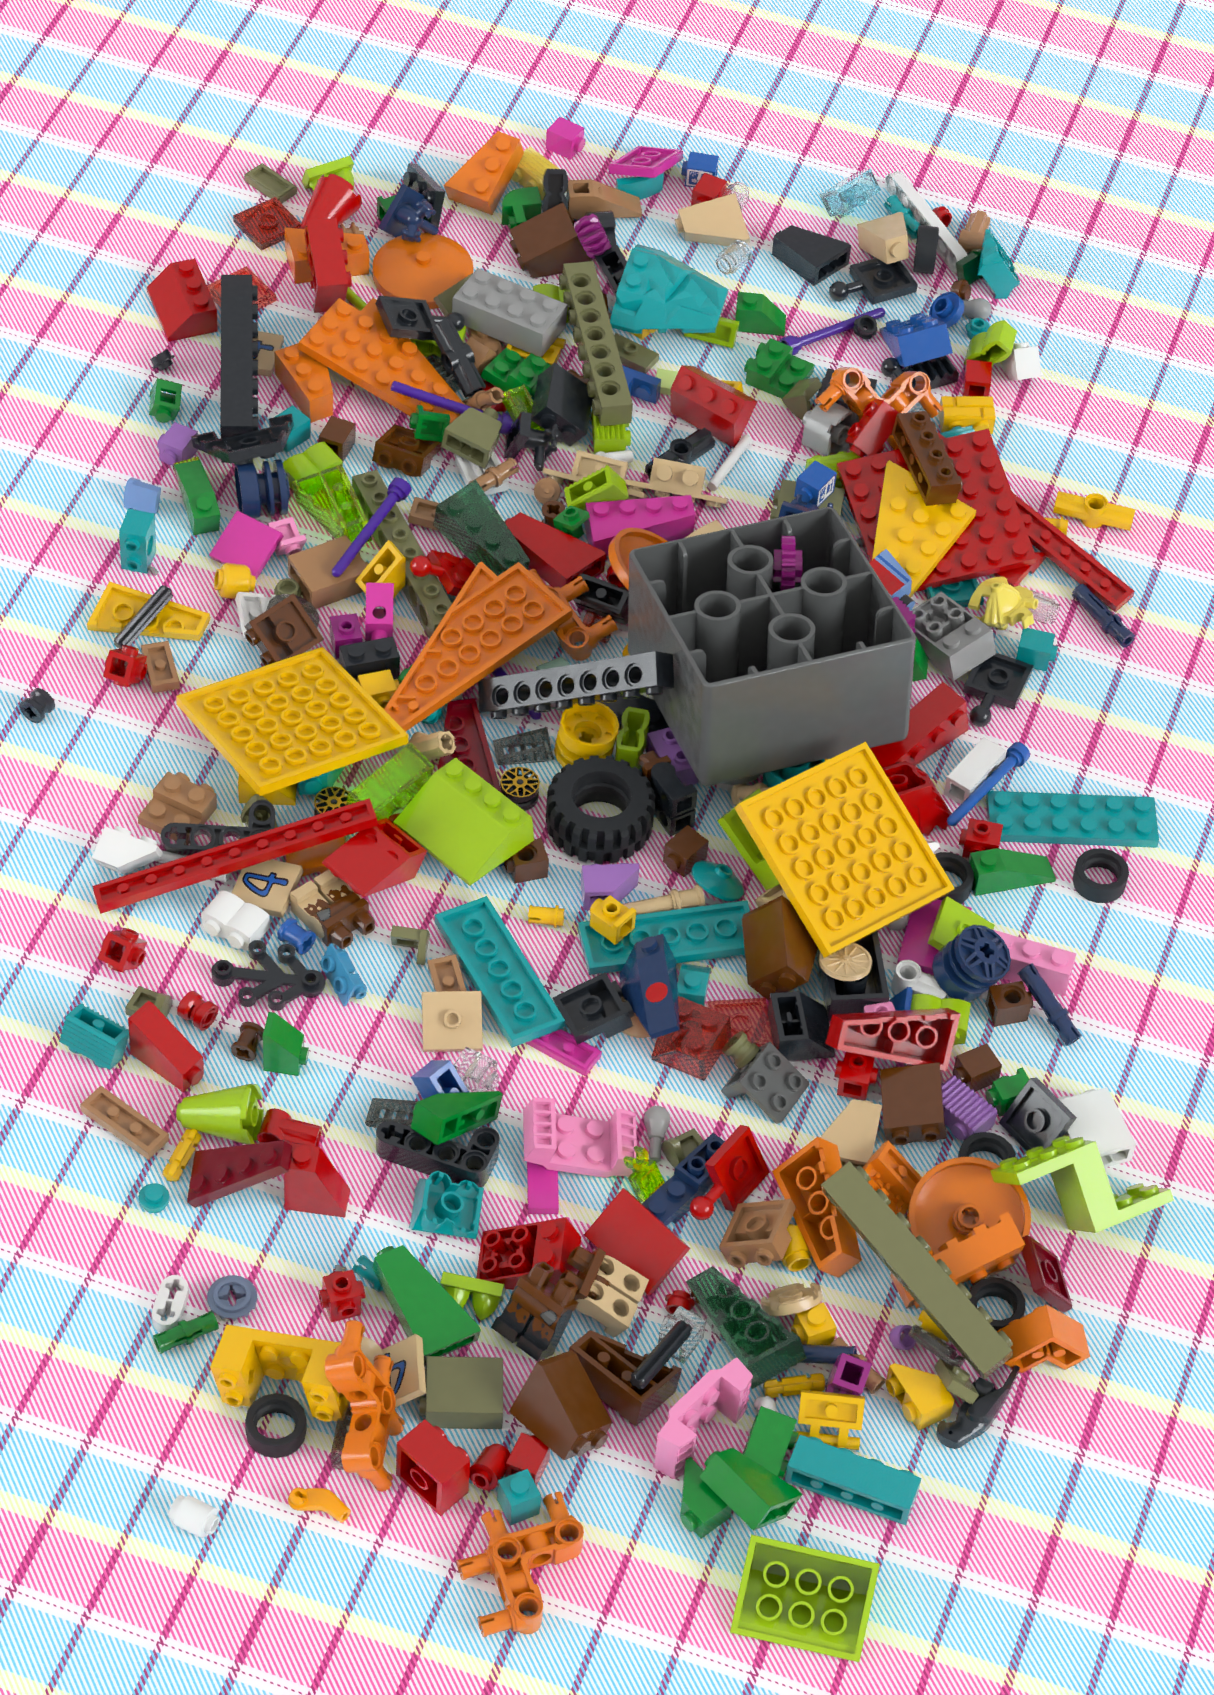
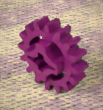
M782 536L781 549H774L773 583H780V591L795 588V583H801L802 550H795V536Z

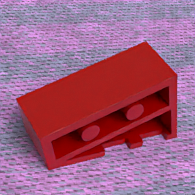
M337 218L306 220L304 236L308 265H310L313 279L310 280L311 289L315 291L314 313L327 312L339 298L346 302L348 287L352 286L350 271L346 272L345 265L348 264L346 249L342 250L341 243H344L343 228H338Z

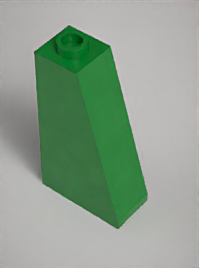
M404 1245L396 1248L388 1246L376 1254L377 1256L374 1258L372 1268L407 1338L414 1334L422 1337L424 1364H427V1356L442 1357L478 1341L481 1332L479 1325Z

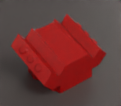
M906 761L882 768L922 834L929 836L936 825L946 830L949 826L947 818L952 813L927 773Z

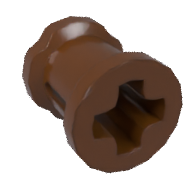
M559 501L544 503L541 510L544 516L542 522L555 528L553 519L563 512L565 506Z
M243 1022L240 1026V1036L237 1042H234L231 1046V1053L240 1060L248 1062L255 1060L257 1046L263 1040V1027L254 1022Z

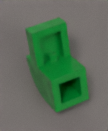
M538 187L518 188L510 191L503 198L501 224L508 225L509 231L541 214L542 202Z

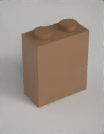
M346 535L288 556V575L301 587V595L311 610L364 592L355 582L369 564L361 558L360 551L340 577L332 575L333 567L352 544Z

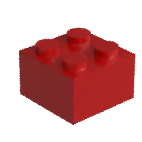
M424 1419L397 1442L396 1476L437 1514L442 1516L469 1493L470 1458L460 1446L455 1447L447 1439L446 1434L440 1427H433Z

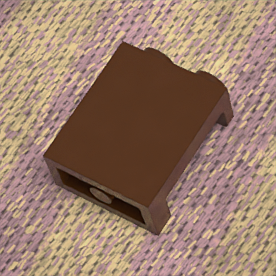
M940 1062L880 1069L883 1126L886 1141L889 1140L892 1145H906L913 1142H935L946 1139L947 1132L942 1091L943 1077Z

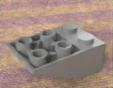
M942 591L911 610L913 614H916L915 636L926 655L936 668L953 681L996 654L993 630Z

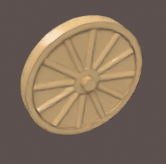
M853 943L826 958L820 952L819 965L827 975L834 979L856 981L869 974L872 958L864 947Z

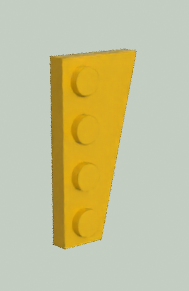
M109 581L87 622V629L91 631L120 633L152 595ZM169 601L140 635L200 641L211 620L210 613Z

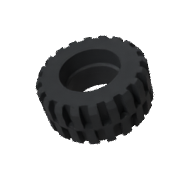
M598 755L590 756L587 760L583 758L575 760L573 765L567 764L561 768V772L555 774L551 785L548 787L546 804L548 834L553 838V842L557 847H564L566 854L571 857L575 855L579 861L586 863L587 860L594 861V864H603V861H610L611 864L619 862L622 857L627 859L633 856L634 850L636 852L640 851L652 833L655 793L651 788L650 781L646 776L642 777L643 772L635 766L631 768L629 762L622 759L621 761H616L611 756H606V758H598ZM591 802H605L616 806L622 813L612 817L600 818L582 812L579 807Z

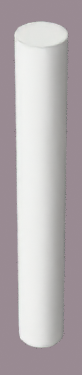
M745 434L742 436L709 481L707 487L711 491L717 490L750 445L752 438L749 435Z

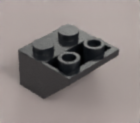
M800 991L770 993L767 1016L772 1042L788 1061L834 1058L835 1049L826 1044L830 1027L826 1006Z

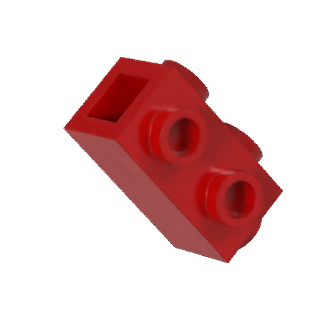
M875 399L869 402L863 410V417L848 430L847 434L849 436L845 442L851 445L849 450L859 458L881 453L885 448V441L892 435L895 419L899 412L884 400Z

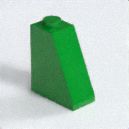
M733 1447L721 1452H713L705 1461L706 1468L700 1475V1478L753 1531L786 1518L803 1495L799 1490Z

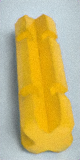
M194 1128L185 1130L181 1137L182 1141H179L169 1159V1163L166 1164L162 1171V1175L167 1181L177 1182L183 1173L182 1169L186 1168L195 1151L194 1147H197L201 1140V1134L197 1132L198 1130Z
M822 1373L810 1374V1377L806 1375L783 1377L781 1381H777V1378L767 1379L763 1383L765 1396L771 1398L779 1397L778 1394H782V1396L801 1394V1389L820 1392L825 1390V1378Z

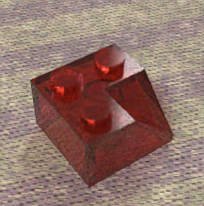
M678 996L680 1030L657 1037L651 1057L652 1060L705 1081L720 1057L722 1048L732 1037L730 1016Z

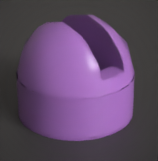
M898 1325L892 1328L889 1340L896 1349L910 1350L916 1344L917 1334L910 1325Z

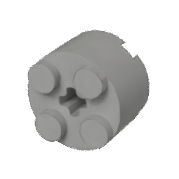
M819 403L812 411L809 410L804 414L802 424L805 426L801 441L803 446L824 456L835 455L841 451L848 452L850 446L845 440L849 436L847 433L854 423L859 422V417L856 413L837 403H834L827 412H824L818 407L821 404Z

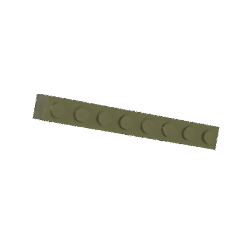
M849 1161L821 1184L822 1192L980 1377L986 1379L1013 1357V1350L1010 1348L1013 1345L1012 1341L1002 1330L997 1333L990 1324L993 1321L982 1306L976 1308L969 1300L972 1295L961 1282L957 1285L949 1277L952 1272L941 1259L935 1261L928 1253L931 1248L923 1237L919 1235L916 1238L908 1228L911 1225L901 1212L895 1214L888 1206L891 1201L881 1189L875 1191L868 1183L871 1178L860 1165L855 1168Z

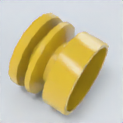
M597 701L592 706H579L578 703H575L572 709H565L561 716L554 747L556 759L562 767L569 763L573 765L574 761L580 758L587 760L590 756L598 755V758L612 757L619 729L616 714L608 706Z

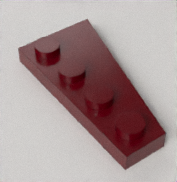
M285 1140L195 1151L187 1203L196 1208L289 1172L292 1146Z

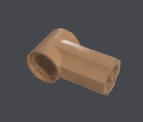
M977 210V212L971 213L965 229L961 230L958 243L966 253L973 249H982L985 230L989 229L991 218L984 211Z

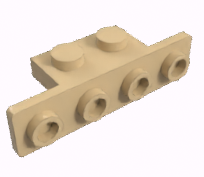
M577 450L571 474L543 468L542 473L548 476V478L554 479L558 484H563L564 480L578 482L579 479L582 480L583 477L591 475L592 472L596 473L597 470L608 465L622 479H625L629 463ZM627 489L629 498L626 500L644 499L648 495L643 492Z
M654 457L649 483L623 479L626 481V485H629L628 489L644 492V488L654 490V495L660 497H669L670 493L680 496L691 495L693 503H695L696 498L706 500L705 505L721 508L722 503L728 504L729 500L728 498L702 494L707 467Z

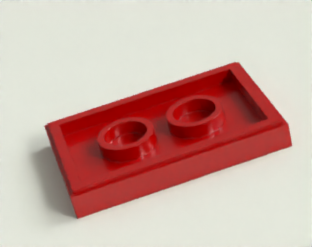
M622 1188L584 1234L597 1248L605 1251L606 1255L649 1279L644 1291L648 1295L654 1293L691 1249L625 1188Z

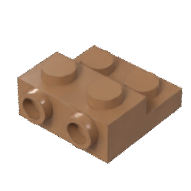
M167 772L153 789V798L139 814L138 824L161 834L164 826L169 823L205 824L217 809V794L208 784L202 783L199 786L190 782L189 777L184 773L177 772L173 774ZM172 833L170 839L176 841L178 839L177 834ZM186 833V845H188L190 834Z
M792 1199L740 1203L737 1205L719 1246L729 1265L743 1268L747 1263L757 1262L760 1265L769 1266L772 1261L783 1260L792 1239L787 1231L796 1209Z

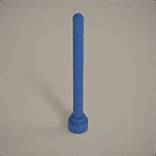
M1014 742L1007 749L1005 760L947 818L948 825L956 826L1013 767L1022 766L1030 758L1029 749L1020 742Z

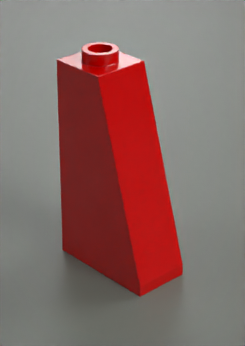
M520 512L512 518L506 519L500 525V544L530 569H535L537 574L553 588H561L582 574L597 577L605 571L606 553L603 550Z

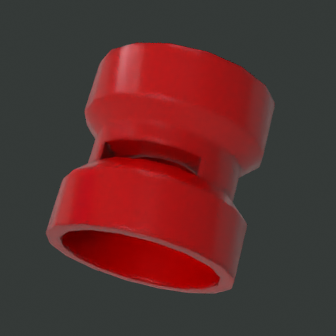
M190 991L180 1001L177 1015L184 1020L193 1021V1025L196 1028L204 1031L215 1021L219 1007L211 1001L205 1002L203 997L196 991Z

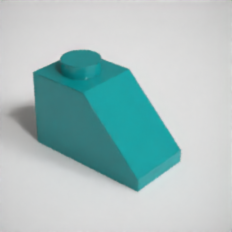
M682 963L677 983L679 1014L696 1017L703 1016L711 968Z

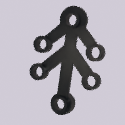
M254 940L249 944V957L257 960L266 971L234 967L227 960L217 961L211 969L212 981L217 986H229L235 979L261 982L260 985L254 988L243 987L239 990L238 1001L243 1007H251L258 999L269 994L268 1007L271 1010L280 1011L285 1007V1004L301 995L308 998L317 997L326 985L324 975L317 970H307L296 958L295 948L290 944L279 946L278 960L283 964H287L294 974L284 973L266 953V944L260 940ZM254 949H261V951H259V952H255V951H253V950H254ZM288 952L290 955H283V953ZM282 985L292 986L284 992L276 990ZM246 995L251 996V998L245 999L243 997ZM274 999L281 1000L280 1002H273Z

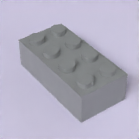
M479 268L476 269L452 299V312H457L463 316L466 327L539 357L546 353L566 328L567 304Z

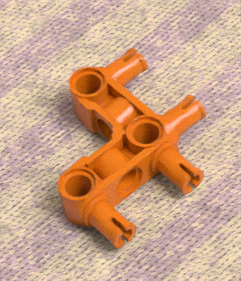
M840 367L833 372L829 382L830 386L815 399L816 404L821 403L818 407L827 412L841 397L848 407L858 415L859 421L864 415L863 410L866 405L875 399L884 400L899 413H907L917 402L927 411L930 418L939 414L938 411L941 412L943 410V406L940 405L931 393L928 375L916 371L902 373L890 384L891 387L879 397L870 386V380L862 371L854 367ZM847 374H849L850 376V382L848 385L845 382ZM913 378H915L916 380V386L914 389L912 387ZM890 435L886 440L893 450L899 449L893 435Z
M535 569L529 570V572H531L539 581H541L545 585V583L537 574V571ZM578 576L575 580L561 588L545 585L571 609L572 607L569 602L589 591L586 582L583 581L581 576ZM572 609V617L553 631L557 635L564 651L572 659L583 661L591 656L592 650L598 645V641L617 631L618 627L610 615H607L591 627L585 626ZM577 642H584L582 645L574 646Z
M349 1320L345 1323L341 1344L335 1349V1353L329 1354L325 1360V1374L328 1381L332 1383L339 1393H342L347 1398L352 1408L349 1432L346 1433L341 1460L345 1472L357 1473L361 1478L368 1479L377 1491L383 1492L391 1487V1481L393 1480L392 1475L383 1466L389 1435H399L404 1429L402 1425H405L404 1419L395 1410L396 1397L389 1384L394 1362L386 1355H377L374 1357V1364L372 1365L361 1350L365 1326L359 1321Z
M561 1492L554 1493L556 1499L553 1498L552 1493L543 1498V1503L547 1508L551 1522L513 1533H508L499 1509L493 1510L494 1517H492L490 1511L484 1513L481 1519L490 1539L488 1547L484 1549V1553L457 1560L458 1572L462 1573L460 1574L462 1581L467 1578L490 1573L494 1576L503 1600L504 1610L477 1617L478 1626L482 1630L483 1638L509 1629L512 1632L515 1631L522 1634L537 1632L542 1624L543 1601L538 1585L533 1583L530 1569L550 1563L554 1565L561 1564L578 1557L581 1553L584 1528L574 1516L569 1514ZM569 1536V1537L574 1538L575 1540H573V1541H566V1540H564V1539H562V1538ZM508 1554L511 1555L513 1558L504 1559L500 1556ZM532 1611L535 1614L532 1616L523 1615L521 1612Z

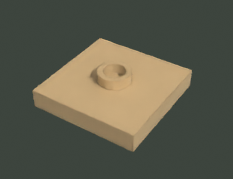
M481 991L422 992L423 1052L483 1050Z

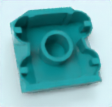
M986 229L978 275H982L995 293L994 299H1007L1012 289L1021 283L1015 273L1016 269L1011 258L991 230Z
M440 1171L431 1173L427 1179L419 1178L414 1190L411 1222L408 1228L423 1232L476 1239L484 1188L478 1187L474 1182L463 1180L459 1184L452 1183L450 1177Z

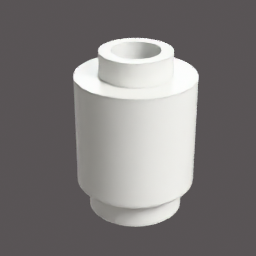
M183 1495L177 1496L171 1505L168 1515L169 1519L174 1521V1525L200 1538H204L208 1534L212 1535L220 1521V1517L217 1516V1508L190 1495L186 1497Z

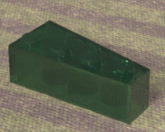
M476 479L436 506L433 526L473 563L477 565L482 561L497 576L518 562L528 570L530 559Z
M713 1266L686 1281L691 1298L695 1301V1306L730 1358L733 1360L737 1357L752 1373L751 1389L806 1359L800 1337L793 1331L789 1332L783 1327L782 1322L774 1316L767 1314L761 1309L760 1304L744 1295L738 1286Z

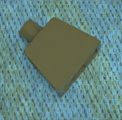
M468 408L445 428L441 447L485 469L498 443L502 423L498 421L499 415L497 411L493 408H486L482 413L474 408Z

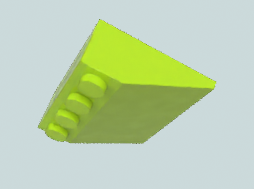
M454 758L434 772L394 820V825L426 849L431 856L469 886L534 841L532 816L457 758Z
M751 1534L730 1633L860 1662L880 1564Z

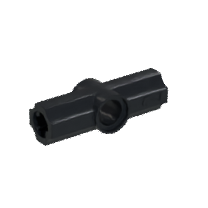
M444 319L432 326L430 332L441 351L442 364L449 374H453L464 397H473L476 392L484 390L486 385L474 364V353L467 343H463L452 320Z
M706 428L698 429L685 439L678 438L670 443L669 450L657 458L691 464L714 448L715 439ZM654 460L645 466V472L649 480Z

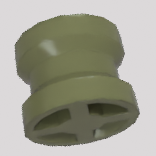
M743 1031L736 1033L722 1048V1052L726 1056H731L738 1068L748 1064L759 1051V1047L755 1043H750Z

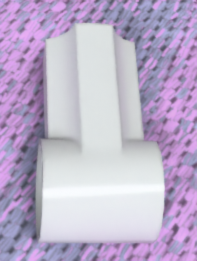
M903 960L896 965L891 983V990L895 995L906 987H912L913 994H929L941 999L947 998L948 995L939 987L936 979L922 972L916 962Z

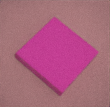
M236 511L209 556L221 564L247 565L250 568L251 575L255 576L257 580L284 536L281 532Z

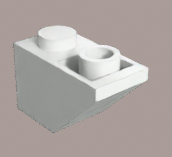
M1029 342L1014 343L1011 355L1001 362L1009 381L1042 377L1038 346L1029 347Z
M105 826L92 859L102 867L126 874L162 858L163 852L157 846L158 842L152 838L142 835L141 839L131 836L132 832L123 827L115 826V829Z

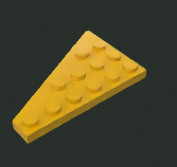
M889 460L886 464L872 560L887 549L911 577L912 585L909 597H912L974 519L976 510L958 499L956 503L926 506L911 473Z

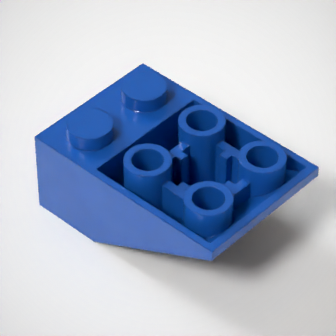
M924 313L913 314L909 316L910 320L903 322L900 319L888 321L885 323L886 327L879 328V332L894 358L903 367L953 353L946 323L930 315H925Z

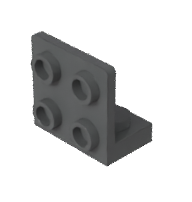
M768 1042L759 1047L758 1053L748 1064L735 1071L721 1092L728 1099L739 1094L742 1096L747 1094L775 1124H779L785 1119L810 1083L771 1042Z

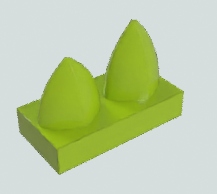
M351 156L306 169L302 178L305 190L312 188L314 191L318 179L323 174L324 177H328L329 174H335L354 186L352 174L354 162Z
M720 317L715 333H684V336L733 348L736 342L739 321Z
M443 1271L440 1281L441 1286L462 1308L467 1303L469 1295H472L473 1308L479 1320H484L493 1314L500 1301L503 1302L506 1291L504 1284Z

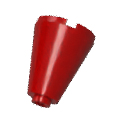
M324 174L321 175L316 183L299 229H305L306 220L337 218L339 227L340 224H343L360 209L362 205L360 194L356 196L352 191L354 186L342 177L335 174H329L328 177H324Z

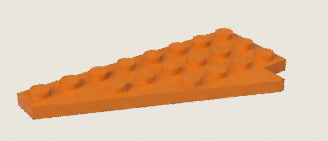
M339 298L299 341L298 350L409 416L411 413H416L417 405H422L424 411L449 414L450 423L461 415L391 391L392 382L397 381L464 404L419 351L415 343L409 338L389 337L375 304L377 301L375 298H372L361 311Z
M482 561L479 562L384 710L405 732L570 619L572 617V609L521 563H516L497 576Z

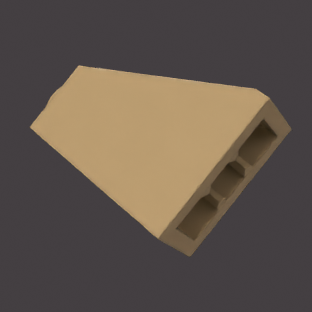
M735 193L678 209V218L674 219L678 234L683 233L685 241L738 248L749 247L750 237Z
M902 212L857 224L860 249L886 264L909 258L907 231Z
M852 1099L821 1135L820 1138L838 1146L842 1167L850 1161L855 1168L859 1165L863 1168L872 1157L882 1105L866 1100Z

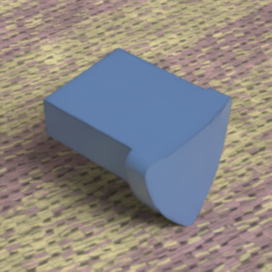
M133 477L129 478L124 490V508L156 514L159 511L161 487L142 482L140 479Z

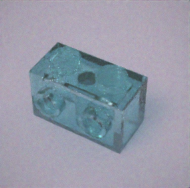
M870 168L853 173L819 196L830 217L840 214L842 218L853 213V208L856 206L860 207L870 202V197L880 192L881 189Z

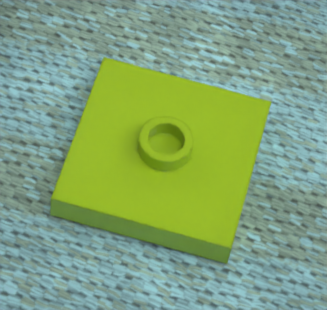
M947 896L941 902L928 944L940 950L969 926L982 925L994 929L995 925Z

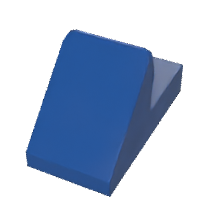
M622 366L630 396L656 404L660 398L661 379Z

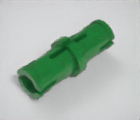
M209 1311L189 1321L185 1319L179 1321L177 1326L153 1335V1341L158 1352L162 1354L184 1343L186 1345L194 1343V1339L218 1330L219 1325L214 1313Z

